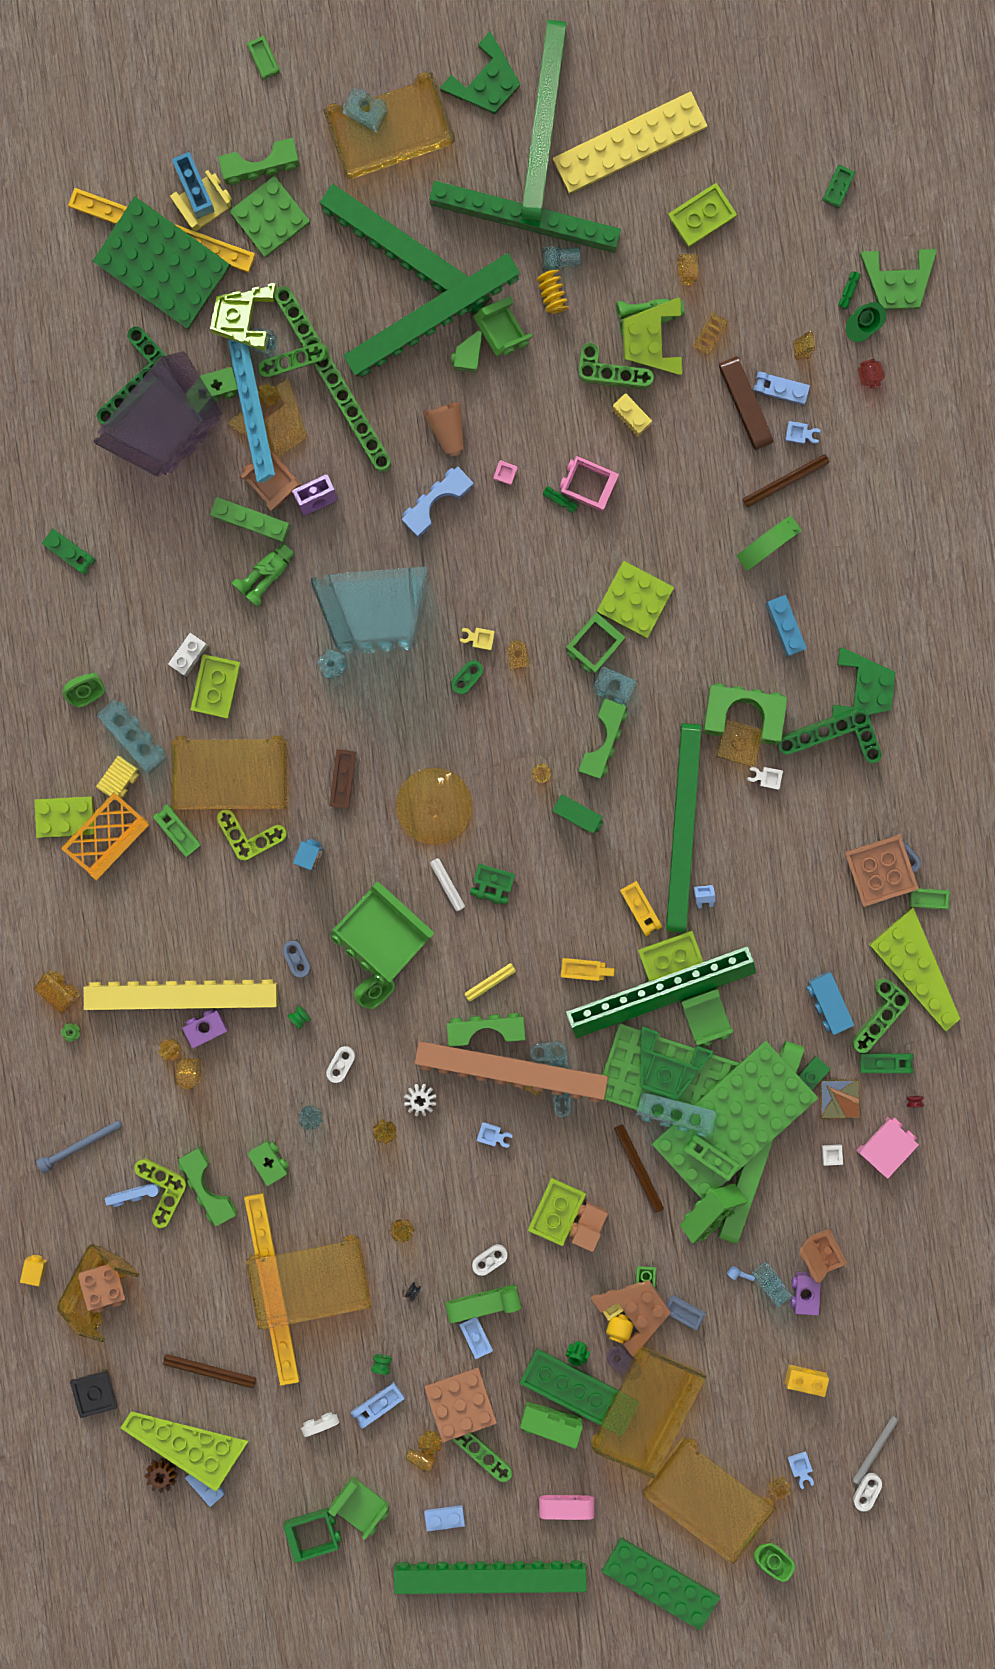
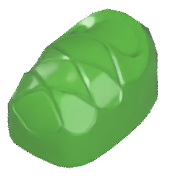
M97 673L85 674L67 682L63 686L62 694L68 703L80 708L101 697L105 692V686Z
M372 975L356 987L353 997L361 1007L373 1010L391 995L395 989V983L392 980L387 986L381 985Z
M772 1543L761 1544L754 1551L753 1559L756 1565L770 1577L780 1582H786L792 1576L795 1564L778 1546Z

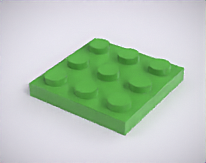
M275 176L229 211L265 258L310 224V220Z

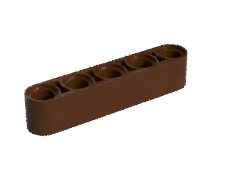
M735 356L719 363L720 372L753 448L757 450L773 443V437L739 358Z

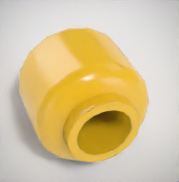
M619 1313L618 1317L615 1316L609 1320L606 1333L609 1335L610 1340L624 1343V1341L630 1339L634 1325L631 1321H628V1316Z

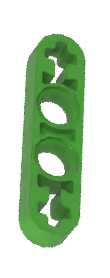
M322 343L299 348L261 361L259 372L264 377H274L324 361L329 355V350ZM318 349H322L320 355H311V353L317 352ZM301 352L306 355L304 363H300L298 360V355ZM284 357L289 360V366L286 369L281 365ZM268 365H276L277 367L272 368L269 371L265 370V368H267Z
M471 1432L464 1435L466 1439L469 1436L472 1437L467 1441L466 1445H464L465 1439L462 1437L453 1439L458 1446L498 1481L507 1482L512 1476L510 1465L474 1433ZM472 1442H477L480 1445V1449L477 1452H472L469 1449V1445ZM486 1455L494 1457L492 1464L488 1465L484 1462L483 1459ZM498 1461L500 1462L498 1464V1467L500 1469H507V1476H505L504 1474L500 1476V1471L497 1468H495V1470H492L497 1465Z

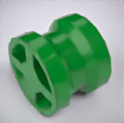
M300 1005L294 1013L287 1015L299 1030L305 1022L312 1020Z
M375 1354L373 1356L374 1365L371 1371L381 1375L390 1374L389 1364L392 1362V1357Z

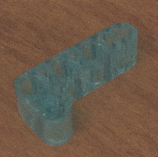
M537 1042L531 1046L530 1054L535 1061H550L551 1066L560 1064L568 1069L567 1050L563 1042ZM557 1045L562 1046V1054L555 1055L552 1052L553 1047ZM536 1047H541L544 1049V1054L537 1057L533 1054V1050ZM563 1092L562 1095L553 1094L554 1111L559 1117H566L571 1112L570 1093ZM560 1098H564V1105L568 1106L564 1112L557 1109V1107H560Z

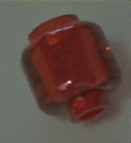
M875 358L861 362V366L857 369L861 384L869 386L870 389L880 386V381L885 378L881 362L875 361Z

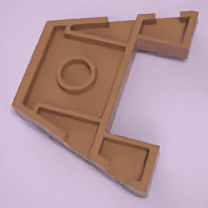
M649 1280L625 1286L626 1288L617 1291L610 1290L605 1294L591 1296L592 1301L601 1313L619 1303L638 1331L632 1334L628 1341L623 1343L632 1357L637 1354L671 1313L669 1307Z

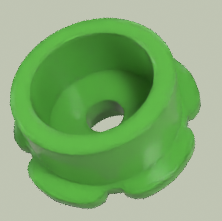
M67 1023L64 1025L61 1034L65 1037L66 1041L72 1042L80 1037V1028L77 1024Z

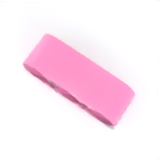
M587 1495L540 1496L539 1517L542 1519L559 1520L593 1519L595 1517V1498Z

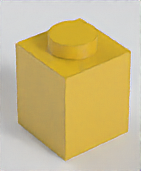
M39 1255L28 1256L24 1261L20 1283L40 1286L43 1283L47 1260L42 1259L43 1257Z

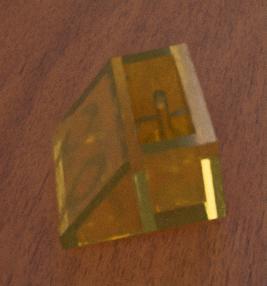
M52 970L44 973L33 989L58 1012L64 1014L80 998L79 990L72 984L68 985L61 973Z

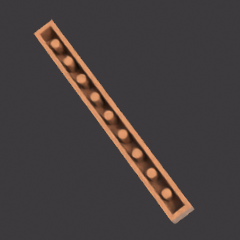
M423 1041L418 1043L415 1064L420 1065L419 1069L431 1071V1067L438 1068L439 1073L449 1074L450 1071L457 1072L456 1076L468 1078V1074L475 1075V1079L487 1081V1078L495 1079L494 1083L503 1085L507 1081L512 1082L513 1086L518 1088H524L525 1085L532 1086L534 1091L543 1092L544 1089H549L551 1094L562 1095L565 1092L570 1093V1097L581 1099V1096H587L589 1101L600 1103L601 1099H606L609 1076Z

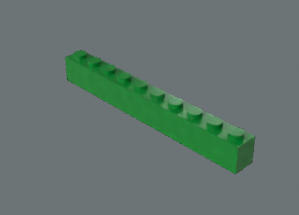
M435 180L429 198L430 206L611 253L616 251L621 231L620 228L543 208L540 221L521 218L523 203Z
M333 183L319 202L322 208L321 211L325 215L337 218V222L344 228L348 226L353 229V233L361 239L364 237L369 240V244L377 250L380 248L385 251V255L393 261L396 259L401 262L400 265L405 270L414 271L417 273L416 276L423 282L429 281L433 284L432 287L439 293L449 290L468 278L463 272ZM491 294L485 298L486 301L481 305L476 306L474 304L469 307L470 311L468 313L472 315L474 313L477 314L481 308L486 306L492 297Z
M506 253L343 356L354 375L364 377L371 372L370 369L374 366L380 367L387 363L386 359L390 356L396 357L403 353V348L406 346L412 347L420 342L419 338L424 335L427 337L431 336L440 325L444 327L453 322L452 318L456 315L463 316L470 311L469 307L474 304L476 306L481 305L490 294L495 296L503 290V286L515 284L519 281L518 277L521 276V273L510 254Z
M744 947L567 1011L566 1013L575 1038H579L756 974L754 961L748 947Z
M574 1560L570 1563H563L562 1561H552L551 1563H544L543 1561H533L532 1563L515 1561L512 1564H505L503 1561H496L494 1564H486L484 1561H478L475 1564H467V1562L463 1561L456 1562V1564H448L447 1562H437L436 1564H429L428 1562H419L417 1564L400 1562L394 1567V1594L586 1592V1563H582L579 1560Z

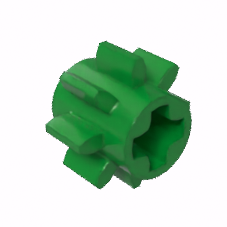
M576 1341L574 1345L569 1344L565 1356L569 1357L568 1361L571 1364L580 1366L582 1362L587 1363L590 1351L587 1350L588 1347L585 1343Z

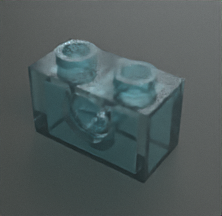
M353 88L342 107L343 114L375 132L379 130L388 114L386 103L379 98L373 99L369 97V94L363 89L357 90ZM365 105L371 107L368 112L362 111L361 108Z
M602 666L592 689H595V693L600 696L606 697V695L614 697L613 701L623 705L624 702H629L637 680ZM612 681L618 682L620 686L616 692L609 689V683Z
M767 1261L752 1272L755 1279L777 1308L792 1297L791 1292Z

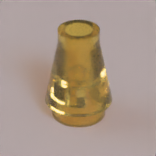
M412 1449L409 1450L406 1457L407 1461L423 1472H430L436 1459L432 1454Z

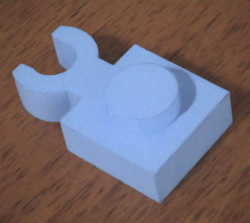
M789 421L785 441L804 445L805 439H807L810 443L817 444L819 440L813 439L812 434H819L821 430L818 428L807 430L808 424Z
M482 1122L477 1141L495 1146L496 1142H500L503 1147L508 1148L509 1144L505 1143L503 1139L504 1137L512 1138L513 1135L509 1132L499 1133L501 1127Z
M806 1451L787 1457L794 1478L800 1476L798 1483L801 1489H804V1480H809L811 1486H813L814 1481L807 1474L812 1472V1468Z

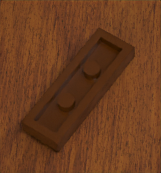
M336 750L329 805L331 807L349 809L356 757L355 751Z

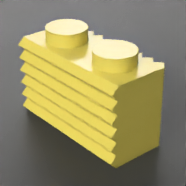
M626 393L613 404L612 412H615L617 417H620V420H623V423L628 428H631L636 437H639L651 425L652 420Z
M117 756L96 785V788L109 797L115 792L123 799L128 792L126 788L129 783L133 784L137 780L139 769L123 757Z

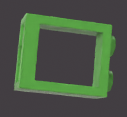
M596 612L566 647V650H568L566 654L574 661L578 659L583 663L581 667L589 674L591 671L595 674L626 637ZM594 623L616 641L596 665H593L574 648L575 644Z

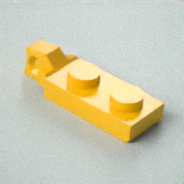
M562 958L561 977L599 981L604 980V976H614L615 968L605 967V963L601 961Z

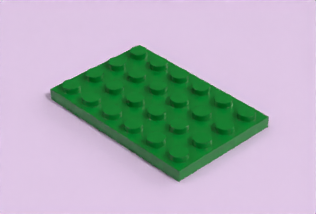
M135 196L93 259V262L187 329L190 328L231 266L227 261Z

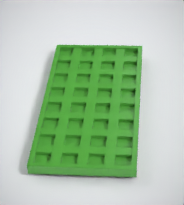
M619 1023L602 1074L609 1076L605 1100L676 1122L740 1063L713 1054L692 1079L681 1096L675 1100L640 1087L641 1030ZM658 1036L653 1051L690 1064L695 1048Z
M765 1040L660 1135L652 1145L703 1200L706 1197L705 1193L709 1189L720 1188L728 1180L683 1150L686 1145L691 1143L694 1133L739 1163L740 1165L735 1171L736 1173L813 1104L818 1097ZM698 1145L695 1150L700 1153L703 1147Z

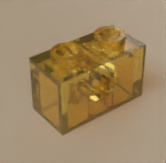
M182 1058L176 1063V1085L181 1086V1089H192V1087H195L200 1082L201 1059Z

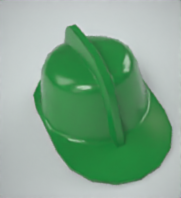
M870 302L859 306L846 323L845 331L847 337L853 342H862L878 331L886 321L887 314L885 308L877 302Z

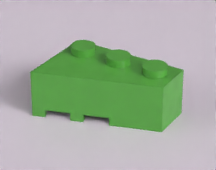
M735 1183L717 1189H709L705 1193L706 1197L694 1205L695 1209L684 1216L685 1220L680 1224V1227L692 1243L705 1240L722 1225L720 1222L727 1215L731 1217L735 1214L733 1209L740 1205L744 1206L748 1202Z
M526 1401L520 1421V1428L524 1432L537 1434L546 1439L577 1449L583 1427L581 1416Z

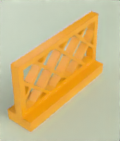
M113 792L61 849L97 880L148 827L149 823L148 820ZM114 798L120 803L121 811H109V804ZM132 813L136 819L132 823L124 824L123 814ZM107 814V825H96L97 816ZM109 814H121V824H110ZM121 827L122 834L119 837L110 838V828ZM94 828V838L83 839L82 832L85 829ZM96 828H108V838H97ZM108 841V849L106 851H97V842ZM81 842V852L72 853L68 849L72 843ZM83 842H94L95 852H83ZM85 855H95V862L91 867L84 863Z

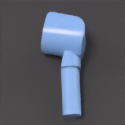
M732 1266L727 1272L733 1280H736L738 1276L751 1281L755 1279L754 1276L741 1272L735 1266Z

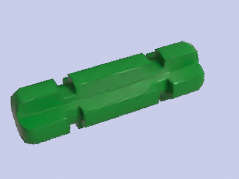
M852 271L850 273L849 281H847L842 298L838 303V306L842 309L849 307L850 300L857 287L856 283L859 282L861 274Z
M547 486L542 494L544 497L551 498V501L563 508L566 507L569 512L574 513L578 508L576 502L569 501V498L557 491L554 492V489Z

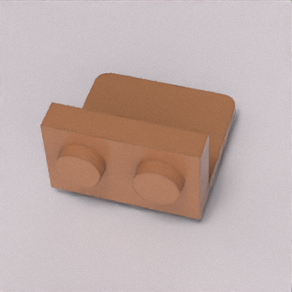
M830 1228L809 1236L800 1248V1257L806 1262L809 1274L816 1283L822 1282L829 1271L845 1266L847 1263Z
M115 1263L79 1273L78 1278L87 1311L92 1310L93 1313L103 1311V1306L111 1304L113 1308L123 1304L122 1300L126 1298Z

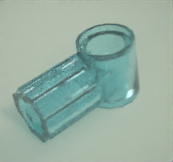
M551 246L542 249L543 269L556 270L567 266H581L580 248L560 249L559 247Z

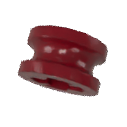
M923 1096L906 1097L908 1100L907 1107H924L922 1103Z

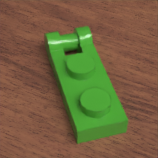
M168 804L163 807L160 813L153 815L156 822L185 857H188L202 845ZM169 815L172 820L166 823L164 819Z
M694 1133L691 1143L686 1145L683 1150L729 1181L740 1164ZM698 1145L703 1147L700 1153L695 1150Z

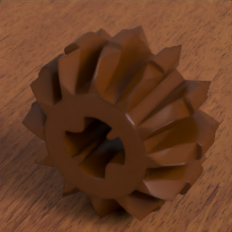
M160 1458L159 1463L154 1460L151 1463L152 1466L146 1468L148 1473L144 1477L149 1479L146 1483L147 1486L153 1485L152 1491L157 1487L159 1492L162 1493L164 1488L169 1491L170 1485H175V1478H177L178 1473L173 1472L176 1466L170 1467L171 1462L169 1460L166 1464L163 1458ZM158 1473H160V1475L163 1473L165 1475L164 1478H162V1476L158 1477Z

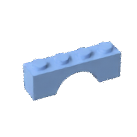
M459 467L448 470L444 475L446 478L441 483L437 481L430 488L432 491L427 496L423 494L416 501L418 504L413 509L409 507L402 514L404 516L402 522L417 538L432 526L430 509L436 500L444 496H453L461 499L474 486V483Z

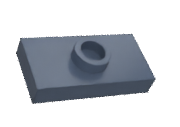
M673 1294L667 1303L671 1311L670 1317L696 1331L698 1330L706 1312Z

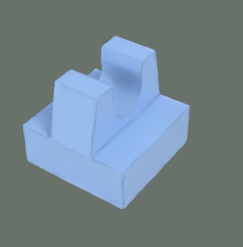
M713 885L694 887L697 907L702 908V903H709V907H713L714 902H716Z

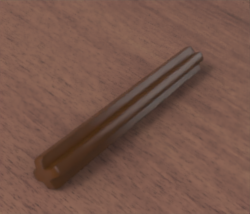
M823 454L743 498L744 505L749 508L826 466L829 463L827 455Z
M624 1125L616 1126L614 1130L654 1212L662 1211L664 1207Z
M169 1354L164 1356L163 1365L248 1388H254L256 1378Z

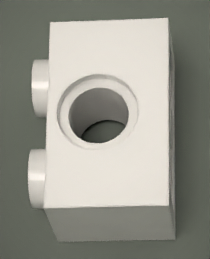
M189 633L168 665L187 677L209 645L192 633Z

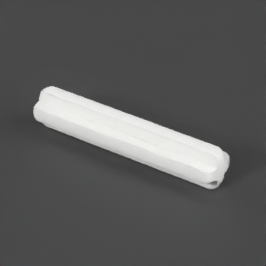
M437 858L431 861L430 865L456 911L463 909L465 905L440 859Z

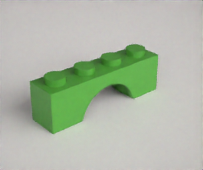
M293 137L274 142L271 154L260 162H248L241 158L237 152L218 156L223 179L229 185L239 184L241 180L245 179L250 181L256 180L259 176L265 174L272 176L281 170L292 171L296 169V166H300Z
M216 497L210 516L214 519L251 530L266 538L284 544L291 525L287 522Z
M608 699L603 700L597 718L602 721L606 728V740L599 750L584 753L578 772L601 779V776L605 777L609 767L606 765L607 759L612 758L615 750L612 747L614 739L618 740L622 731L618 728L621 721L625 722L628 711H625L626 706Z
M508 1013V1017H500V1014L489 1015L487 1019H481V1016H471L470 1020L462 1021V1017L451 1018V1022H447L449 1047L468 1045L471 1036L483 1028L497 1030L503 1035L506 1042L525 1040L523 1015L519 1016V1013Z
M199 1146L178 1159L180 1162L178 1166L183 1174L186 1173L189 1180L187 1182L192 1190L195 1189L198 1194L197 1200L200 1206H204L208 1212L206 1216L211 1224L214 1223L216 1227L236 1216L238 1211L230 1197L215 1195L205 1185L204 1172L210 1161L202 1147Z

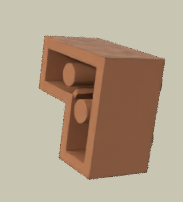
M586 1201L585 1205H581L577 1213L579 1218L576 1223L573 1222L569 1233L572 1243L593 1252L601 1236L600 1230L608 1212L606 1209Z

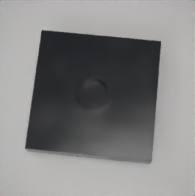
M108 1370L70 1381L80 1418L118 1407Z

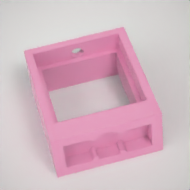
M576 456L575 460H570L567 470L570 471L568 477H563L560 483L561 494L603 512L619 474ZM578 465L609 478L598 503L568 490Z

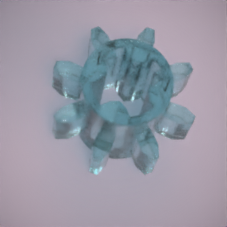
M314 1105L304 1107L301 1113L298 1114L300 1117L298 1121L301 1127L305 1126L307 1130L315 1129L323 1122L320 1109L316 1110Z

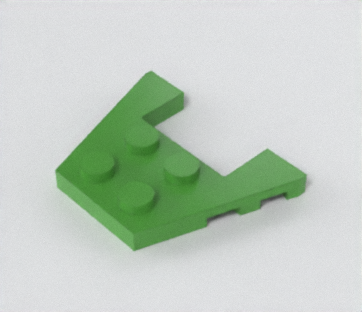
M936 249L918 250V270L879 271V251H863L860 253L876 300L885 310L920 308L936 255Z

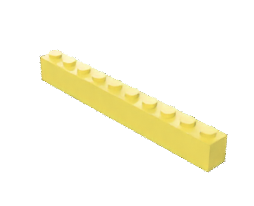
M264 979L262 983H254V980H242V983H235V980H223V984H216V980H205L204 984H196L195 980L185 981V984H177V981H166V984H158V981H147V985H139V981H129L127 985H120V982H108V985H101V982H89V985L84 987V1010L255 1008L278 1006V983H273V979Z

